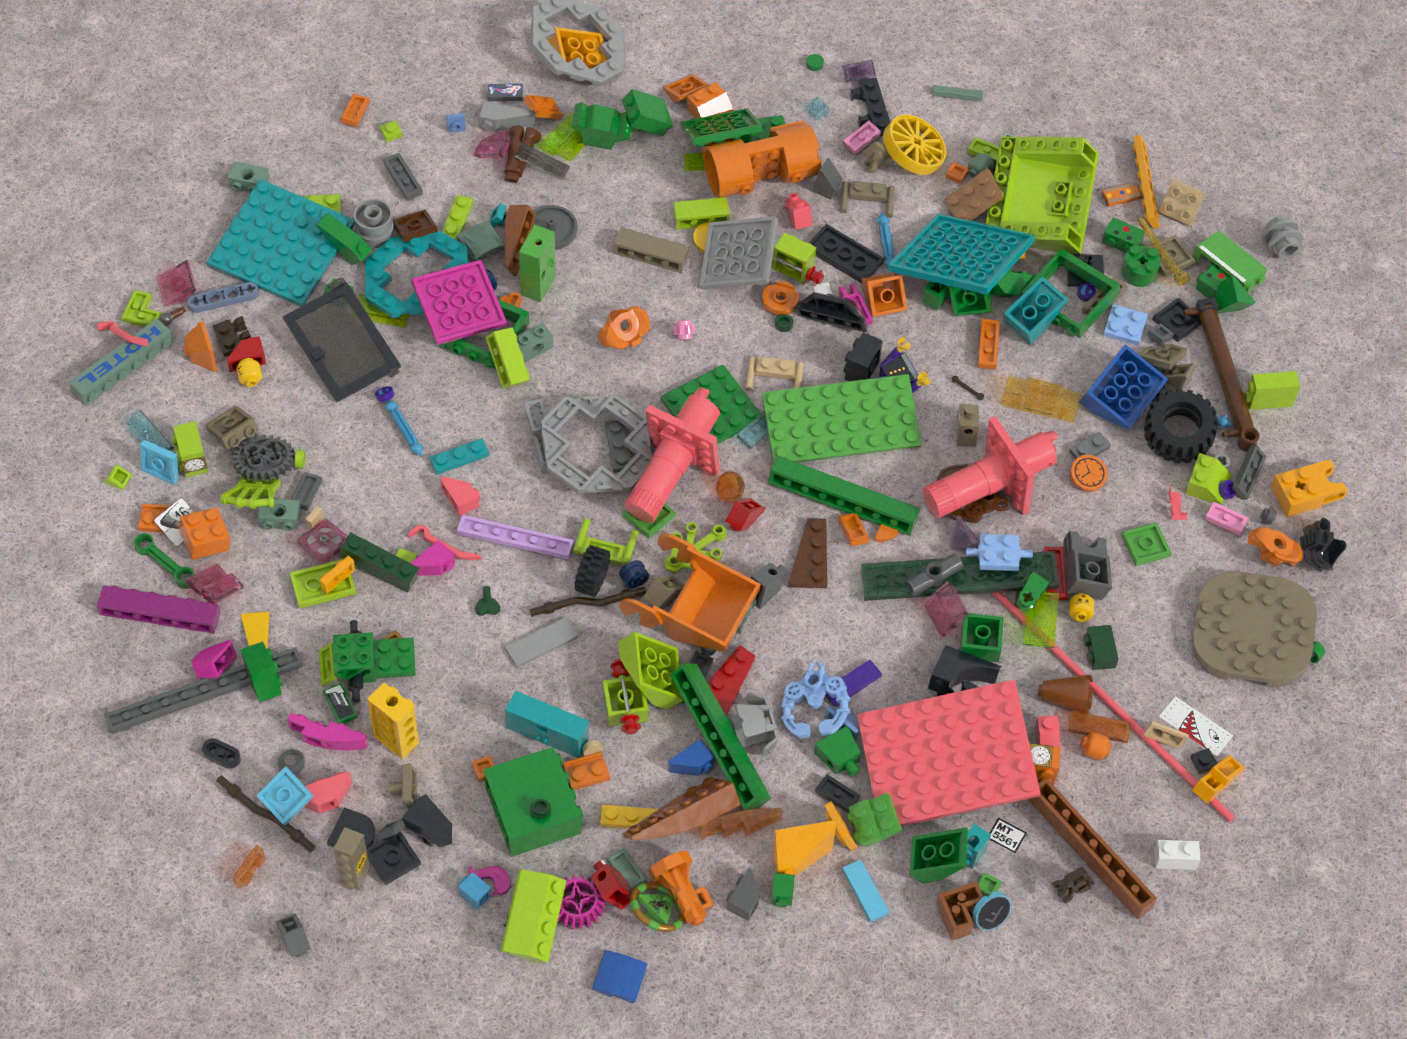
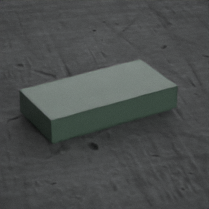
M625 848L607 858L609 865L621 872L632 889L641 883L647 882V879Z

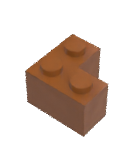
M977 882L938 894L936 906L952 941L971 935L974 924L969 914L973 913L977 902L983 897Z

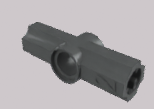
M952 554L938 563H929L925 570L905 581L908 591L911 595L916 596L930 587L941 585L944 579L963 569L961 559L957 554Z

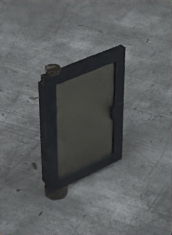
M338 278L330 283L328 286L329 292L282 317L336 403L388 374L391 378L398 375L400 372L399 368H401L397 358L344 278Z

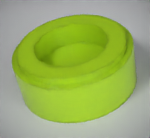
M297 449L295 468L303 469L306 461V451Z

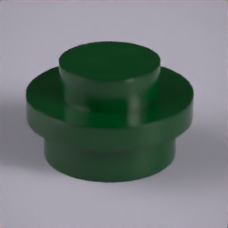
M537 799L531 804L530 812L536 819H545L551 813V805L544 799Z

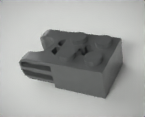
M1069 531L1063 541L1067 593L1075 595L1084 593L1094 599L1103 600L1112 589L1110 556L1107 555L1106 539L1097 537L1091 546L1087 547L1081 542L1079 533Z

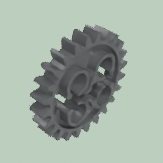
M264 434L262 438L255 436V440L248 438V443L242 441V446H237V450L233 451L234 469H236L237 474H241V478L247 477V481L254 478V482H257L258 479H261L262 483L265 482V479H269L271 482L272 477L280 479V474L285 476L286 471H291V466H294V448L291 447V443H287L286 439L281 441L280 436L274 439L273 435L266 438ZM274 452L276 453V458H278V460H275ZM251 456H253L254 465L250 459Z

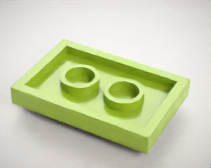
M340 560L290 572L299 609L357 594L351 574L327 595L321 590V577L326 572H330Z

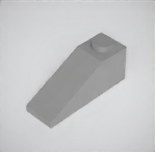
M484 101L479 115V126L485 130L499 131L510 129L516 125L523 127L535 125L536 113L527 109Z

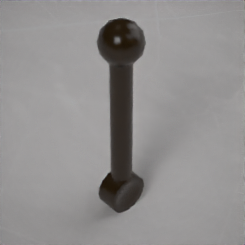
M958 376L952 377L954 383L960 384L977 396L978 400L984 399L983 393H978L960 381Z

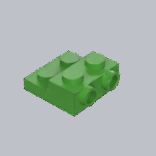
M885 793L870 801L865 799L848 807L850 811L847 814L848 820L856 829L853 832L854 838L857 843L865 847H869L902 832L889 793Z

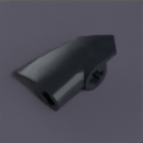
M424 794L404 814L402 820L405 827L418 834V838L430 847L433 844L438 847L452 844V823L432 800Z

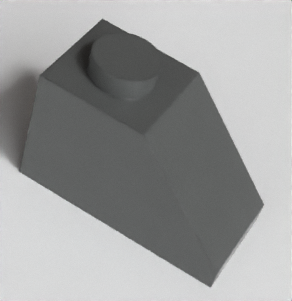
M827 158L820 168L812 190L831 200L834 194L838 195L842 188L840 185L842 177L830 159Z
M296 914L276 921L291 957L302 956L308 950H311L305 930Z

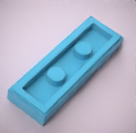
M859 860L844 866L842 871L868 920L872 922L889 915V910L863 862Z

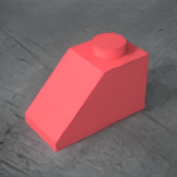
M447 477L440 478L441 489L459 516L479 507L481 496L476 488L473 489L469 482Z
M1058 716L1037 717L1035 724L1037 744L1060 747Z

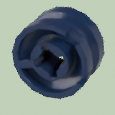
M640 560L624 565L619 571V576L627 589L642 586L650 577V574L645 569V565Z

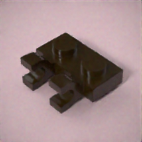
M243 316L236 318L233 323L229 319L212 325L224 357L230 356L241 340L251 337ZM244 331L239 335V337H237L235 334L236 332Z
M1083 867L1064 876V879L1052 883L1053 887L1057 888L1059 892V898L1065 904L1073 899V893H1084L1091 888V885L1095 884L1092 877Z

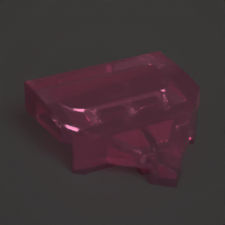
M503 130L481 140L474 155L477 158H503L507 148L513 146L509 140L508 131Z

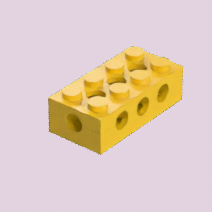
M383 683L367 698L372 733L377 740L403 760L419 744L415 705L409 698H403L394 686H388L386 683Z

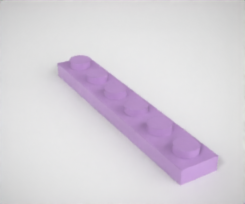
M462 515L457 528L458 535L569 560L574 545V540L467 515Z

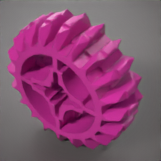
M573 874L572 879L569 880L565 876L564 880L567 881L564 895L569 891L573 892L570 896L562 899L557 922L563 921L564 927L571 924V929L573 930L575 925H579V928L582 930L583 924L590 928L591 921L597 923V916L602 917V910L605 909V900L602 898L595 883H591V877L584 880V876L581 874L580 878L576 879V876ZM576 896H577V899L580 900L579 908H578L577 903H575V901H576ZM593 905L589 911L582 913L585 908ZM566 910H571L575 914L569 913Z

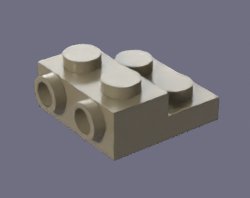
M237 405L205 424L207 431L214 435L219 444L227 450L237 447L242 440L254 436L256 431L259 430L254 418Z

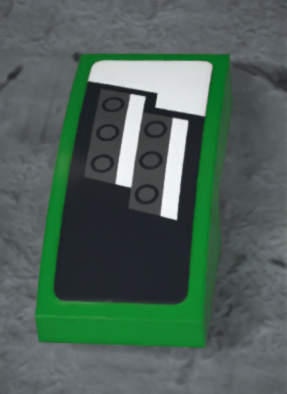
M341 683L323 690L324 696L338 723L343 724L358 718Z

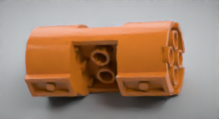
M804 120L770 128L769 138L744 143L742 139L733 140L728 138L724 139L721 143L709 142L702 149L707 180L715 198L749 194L753 192L754 183L762 179H774L776 176H779L783 183H796L805 178L817 176L822 167L821 158H819L818 153L819 144L811 125H807Z

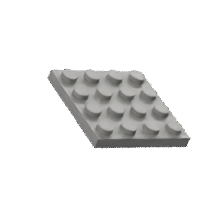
M776 216L710 222L699 286L702 289L769 284L778 224Z

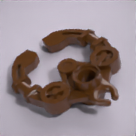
M969 464L953 465L942 469L937 477V481L968 467ZM996 492L966 505L964 510L959 508L946 516L952 517L955 521L978 523L986 513L994 510L1007 511V506L1000 507L998 505L1000 502H1004L1007 506H1010L1011 503Z

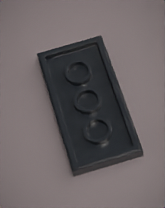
M825 224L809 242L816 247L817 257L862 283L863 278L872 277L881 267L883 261H885V258L828 224Z

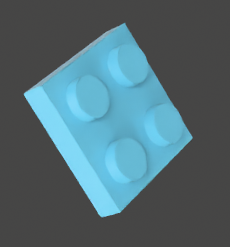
M143 440L140 444L141 471L175 485L178 481L177 454Z
M286 766L256 795L283 825H286L314 797L312 792Z

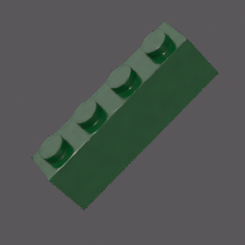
M351 532L341 546L339 556L341 559L344 560L349 556L354 560L355 566L407 593L417 579L419 567Z

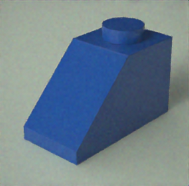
M699 739L668 761V771L670 773L699 776L703 772L708 773L713 769L715 756Z

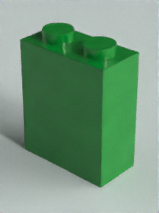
M631 89L622 99L631 127L663 136L673 126L664 99Z

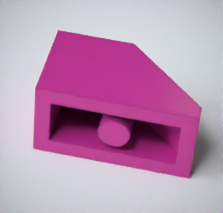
M438 540L412 561L411 564L419 567L418 576L442 575L454 567L455 555Z
M227 640L201 650L191 662L197 678L217 679L237 658L232 641Z

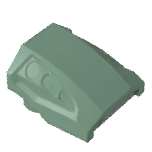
M489 221L479 223L456 235L458 241L467 246L468 255L473 262L482 261L484 257L505 249V243L500 239Z

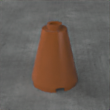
M1087 674L1043 681L1042 685L1039 684L1038 696H1041L1042 701L1083 714H1090L1089 709L1092 706L1093 688L1089 686V683L1093 682V676Z

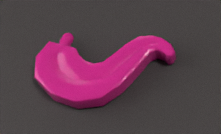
M470 866L468 869L469 875L473 872L481 880L490 878L494 881L495 891L492 893L493 896L497 894L500 896L504 895L511 887L510 877L501 867L489 866L473 870L472 866Z

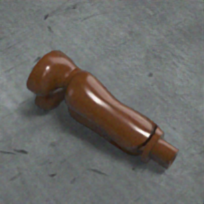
M520 125L512 126L508 133L511 139L508 143L504 180L512 183H518L519 178L522 177L528 160L533 153L534 144L539 143L542 137L540 132L531 127H527L524 132L523 126Z

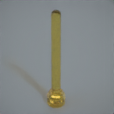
M1142 217L1138 218V224L1142 230L1146 231L1145 234L1174 273V281L1178 286L1186 284L1190 280V276L1186 271L1179 269Z

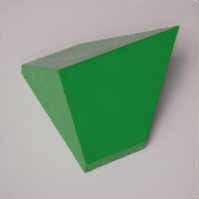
M1234 276L1219 283L1215 296L1218 305L1217 314L1241 311L1255 304L1254 299Z

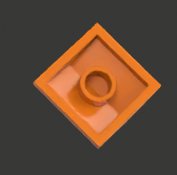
M691 74L664 86L663 89L675 103L709 84Z

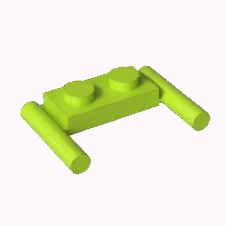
M584 518L573 553L582 554L583 557L587 547L594 545L610 551L611 557L609 560L611 564H628L639 532L637 530L631 531L627 547L586 537L591 521Z

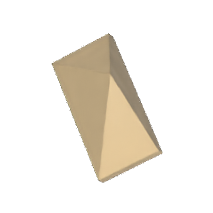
M1154 721L1149 724L1143 733V736L1178 749L1189 738V735Z

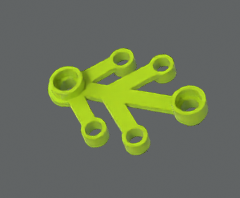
M689 522L686 525L687 542L694 545L698 552L716 561L721 560L722 551L719 548H713L711 551L701 549L713 541H723L726 538L725 527L722 525L714 526L710 534L694 544L698 526L694 522ZM675 532L672 534L683 539L682 534L679 532ZM673 548L671 555L665 558V568L672 573H676L682 568L692 569L689 563L676 560L679 551L677 548Z

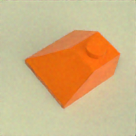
M202 321L184 337L186 345L182 347L185 357L189 356L191 363L216 372L217 367L204 321Z

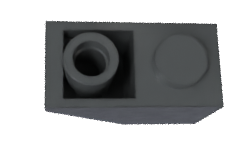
M750 869L746 871L745 875L741 874L736 882L738 886L735 891L731 890L726 898L728 902L727 910L747 921L751 919L757 909L760 899L755 879Z

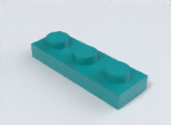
M483 438L430 456V462L436 475L489 457L490 454Z

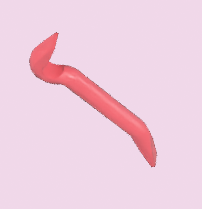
M106 321L97 323L98 330L110 329L112 333L127 342L148 346V339L128 334L118 328L119 326L116 322Z
M417 525L408 533V538L418 534V532H424L423 538L426 541L434 544L439 540L454 553L456 558L481 560V555L460 551L431 535L429 529L424 525Z

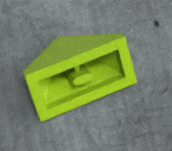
M332 642L319 650L322 686H326L338 678L334 675Z

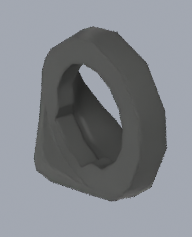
M294 749L285 751L278 759L280 770L286 766L296 776L301 772L305 764L302 752ZM295 754L299 756V759L293 765H286L284 762V758L288 755Z

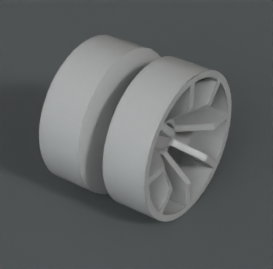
M368 199L357 205L354 210L356 233L370 247H381L390 238H393L392 210L386 202L379 199Z

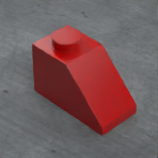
M260 336L240 341L227 358L230 372L236 371L240 361L246 358H252L260 365L266 364Z
M751 498L736 501L725 521L735 531L747 530L766 508Z

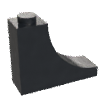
M945 645L932 672L928 689L946 695L951 688L962 683L964 680L995 684L1001 666Z

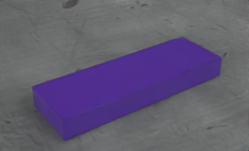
M868 660L842 677L847 687L848 696L852 697L882 677V673L871 660ZM828 693L825 695L834 707L840 705L836 702V698H832Z

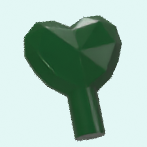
M489 586L483 587V598L475 606V612L479 616L487 613L497 615L500 612V605L496 599L491 597V588Z

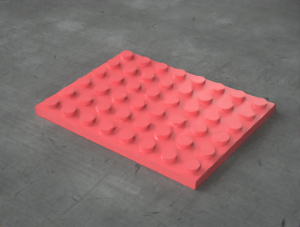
M1015 679L857 714L873 796L876 798L885 793L891 795L901 826L1041 796Z

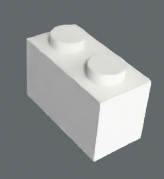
M1158 840L1154 849L1155 869L1196 870L1201 860L1199 841Z

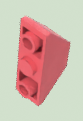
M339 772L332 777L321 778L314 783L305 785L314 797L304 807L317 813L339 807L352 784L350 772Z

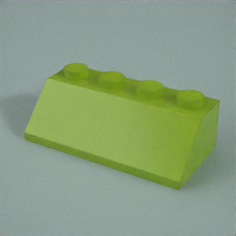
M519 869L501 952L533 963L549 962L567 880L551 874Z

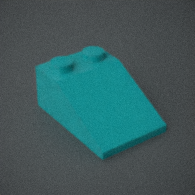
M1042 276L1004 312V322L1031 345L1044 333L1069 299Z

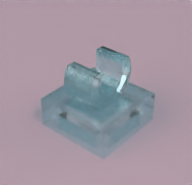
M816 97L806 106L805 111L818 121L830 113V108Z

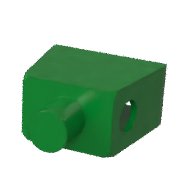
M848 726L815 743L814 753L835 774L846 770L849 776L853 777L860 772L856 763L859 762L861 753Z

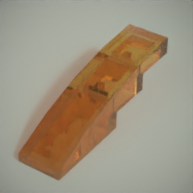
M761 808L720 816L700 825L698 834L702 840L718 832H721L723 838L740 830L743 831L745 836H748L782 820L783 811L781 808Z

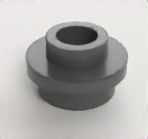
M1271 506L1268 509L1265 508L1260 516L1262 523L1270 525L1274 521L1277 511Z

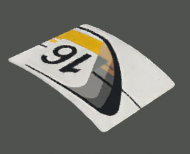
M181 498L154 521L175 546H178L183 542L179 531L180 516L194 512Z

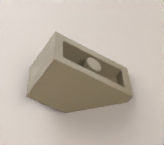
M674 576L654 579L643 598L648 601V605L652 608L654 605L660 609L666 608L679 596L685 585Z

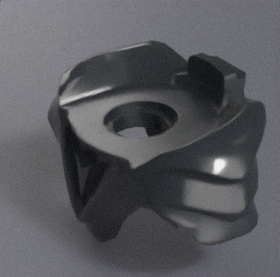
M1324 517L1313 524L1305 526L1303 528L1304 536L1300 537V546L1305 550V561L1319 572L1333 570L1334 563L1347 547L1345 541L1334 538V533L1330 531L1331 523Z

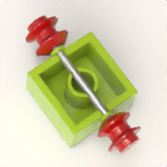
M784 232L774 247L772 269L803 284L805 281L806 283L813 281V286L820 285L824 278L823 270L815 271L816 247Z
M619 658L610 665V668L614 670L612 677L617 679L603 680V696L608 726L623 725L621 731L631 735L637 733L641 728L640 722L648 721L649 710L646 696L637 687L632 677H628L630 674Z

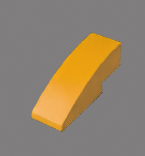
M1229 755L1201 778L1192 791L1208 804L1245 767Z

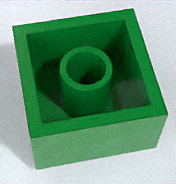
M964 613L960 651L990 662L999 663L1002 651L1004 617Z

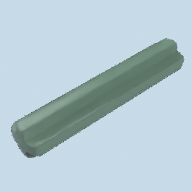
M933 85L932 95L975 101H982L983 91L939 85Z

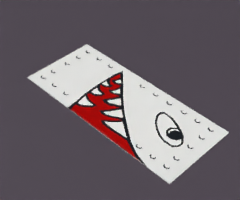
M1176 696L1159 716L1179 731L1188 734L1191 739L1204 748H1209L1216 756L1219 755L1233 737L1228 731Z

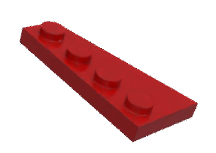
M741 645L707 682L726 717L756 658L754 654Z

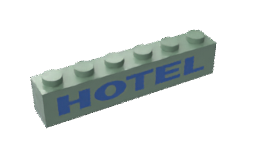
M155 319L133 335L148 339V346L127 341L123 342L70 380L71 392L85 405L95 401L99 395L109 391L117 382L124 380L128 374L139 369L149 359H153L161 350L168 348L174 342L171 331L161 321Z

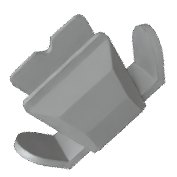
M748 693L745 700L750 705L738 704L736 706L738 715L731 717L733 727L743 748L770 741L760 753L762 756H766L775 749L779 740L772 708L766 696Z

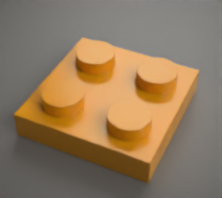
M832 801L825 804L824 806L828 812L824 814L828 821L836 820L835 835L843 847L848 846L850 851L858 848Z

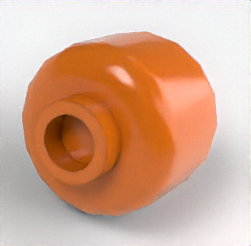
M1094 731L1090 732L1087 736L1084 735L1080 742V747H1083V754L1095 760L1107 758L1112 745L1107 736Z

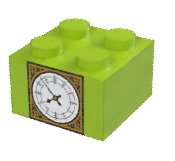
M196 421L173 426L175 434H171L180 471H184L185 477L207 473L208 469Z

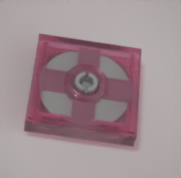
M325 519L297 538V544L323 564L340 552L347 535L328 519Z

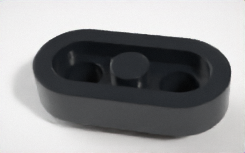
M215 738L206 740L202 746L203 754L207 759L225 768L232 769L240 764L241 756L235 747ZM212 749H216V750H217V751L214 752V753H211V752H210ZM230 757L234 758L233 761H227Z

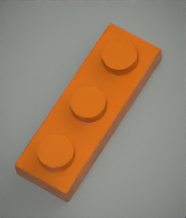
M981 320L978 368L996 370L1000 321Z

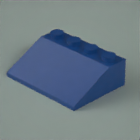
M1125 344L1080 399L1079 403L1094 415L1130 430L1167 382L1168 378Z

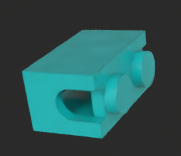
M975 823L969 829L967 837L966 867L971 869L974 868L986 852L991 838L990 833Z

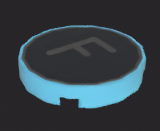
M992 892V895L988 897L985 895L977 902L973 910V921L980 929L988 931L996 929L1008 918L1011 912V902L1002 892Z

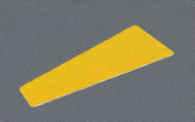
M269 612L241 614L249 646L264 642L266 649L268 648Z

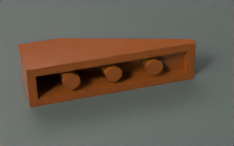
M510 205L506 214L505 267L513 276L518 274L520 268L519 251L532 230L536 213L529 205Z

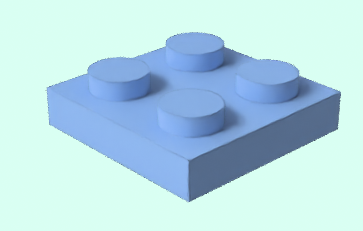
M1113 304L1103 336L1138 346L1148 314Z

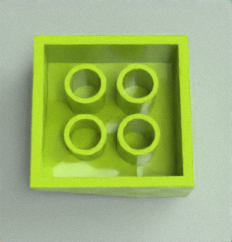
M633 632L618 641L620 660L637 687L652 705L669 709L683 701L669 675L680 666L677 647L637 632Z

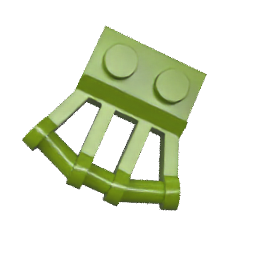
M243 477L234 488L221 495L220 501L225 505H236L237 508H243L244 506L250 507V509L262 506L272 508L274 507L275 492L281 486L280 479L272 478L271 482L269 479H265V482L262 483L261 479L254 482V478L247 481V477Z

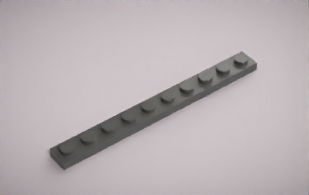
M296 647L273 655L274 659L272 661L276 660L279 672H276V675H282L303 667ZM243 665L223 672L217 679L206 678L105 713L104 716L110 733L113 734L252 685L246 666Z

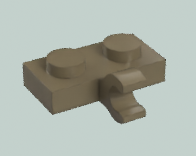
M876 141L863 151L864 156L868 158L864 164L870 166L867 172L874 173L879 163L889 167L895 162L887 152L885 145Z

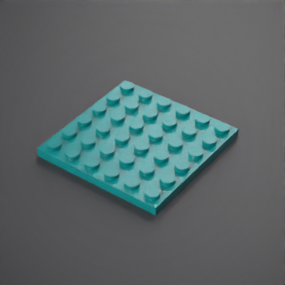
M260 179L206 263L211 268L243 282H253L257 284L259 289L296 305L303 306L338 253L335 246L316 227V224L326 213L331 214L351 230L355 225V221L353 218Z
M937 214L888 264V271L928 280L929 282L945 284L946 286L958 287L963 290H971L980 294H988L1035 242V235Z

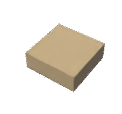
M319 506L315 507L306 518L307 529L312 532L324 520L323 509Z

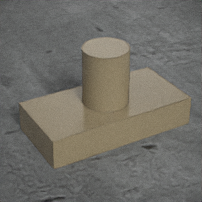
M411 763L403 764V781L390 783L389 785L391 795L402 794V801L408 809L417 801V771Z

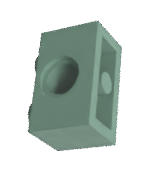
M234 161L227 179L229 188L235 191L242 190L251 193L260 179L269 182L270 176L268 168Z
M544 323L517 336L519 348L523 353L524 363L553 348V335Z
M274 499V507H260L258 514L260 527L269 530L273 528H280L286 531L298 530L301 515L300 500Z

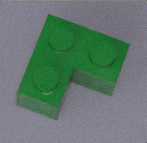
M264 642L240 649L259 703L282 695L280 687L283 686L280 675H276V672H279L276 660L272 661L274 658L271 649H266Z

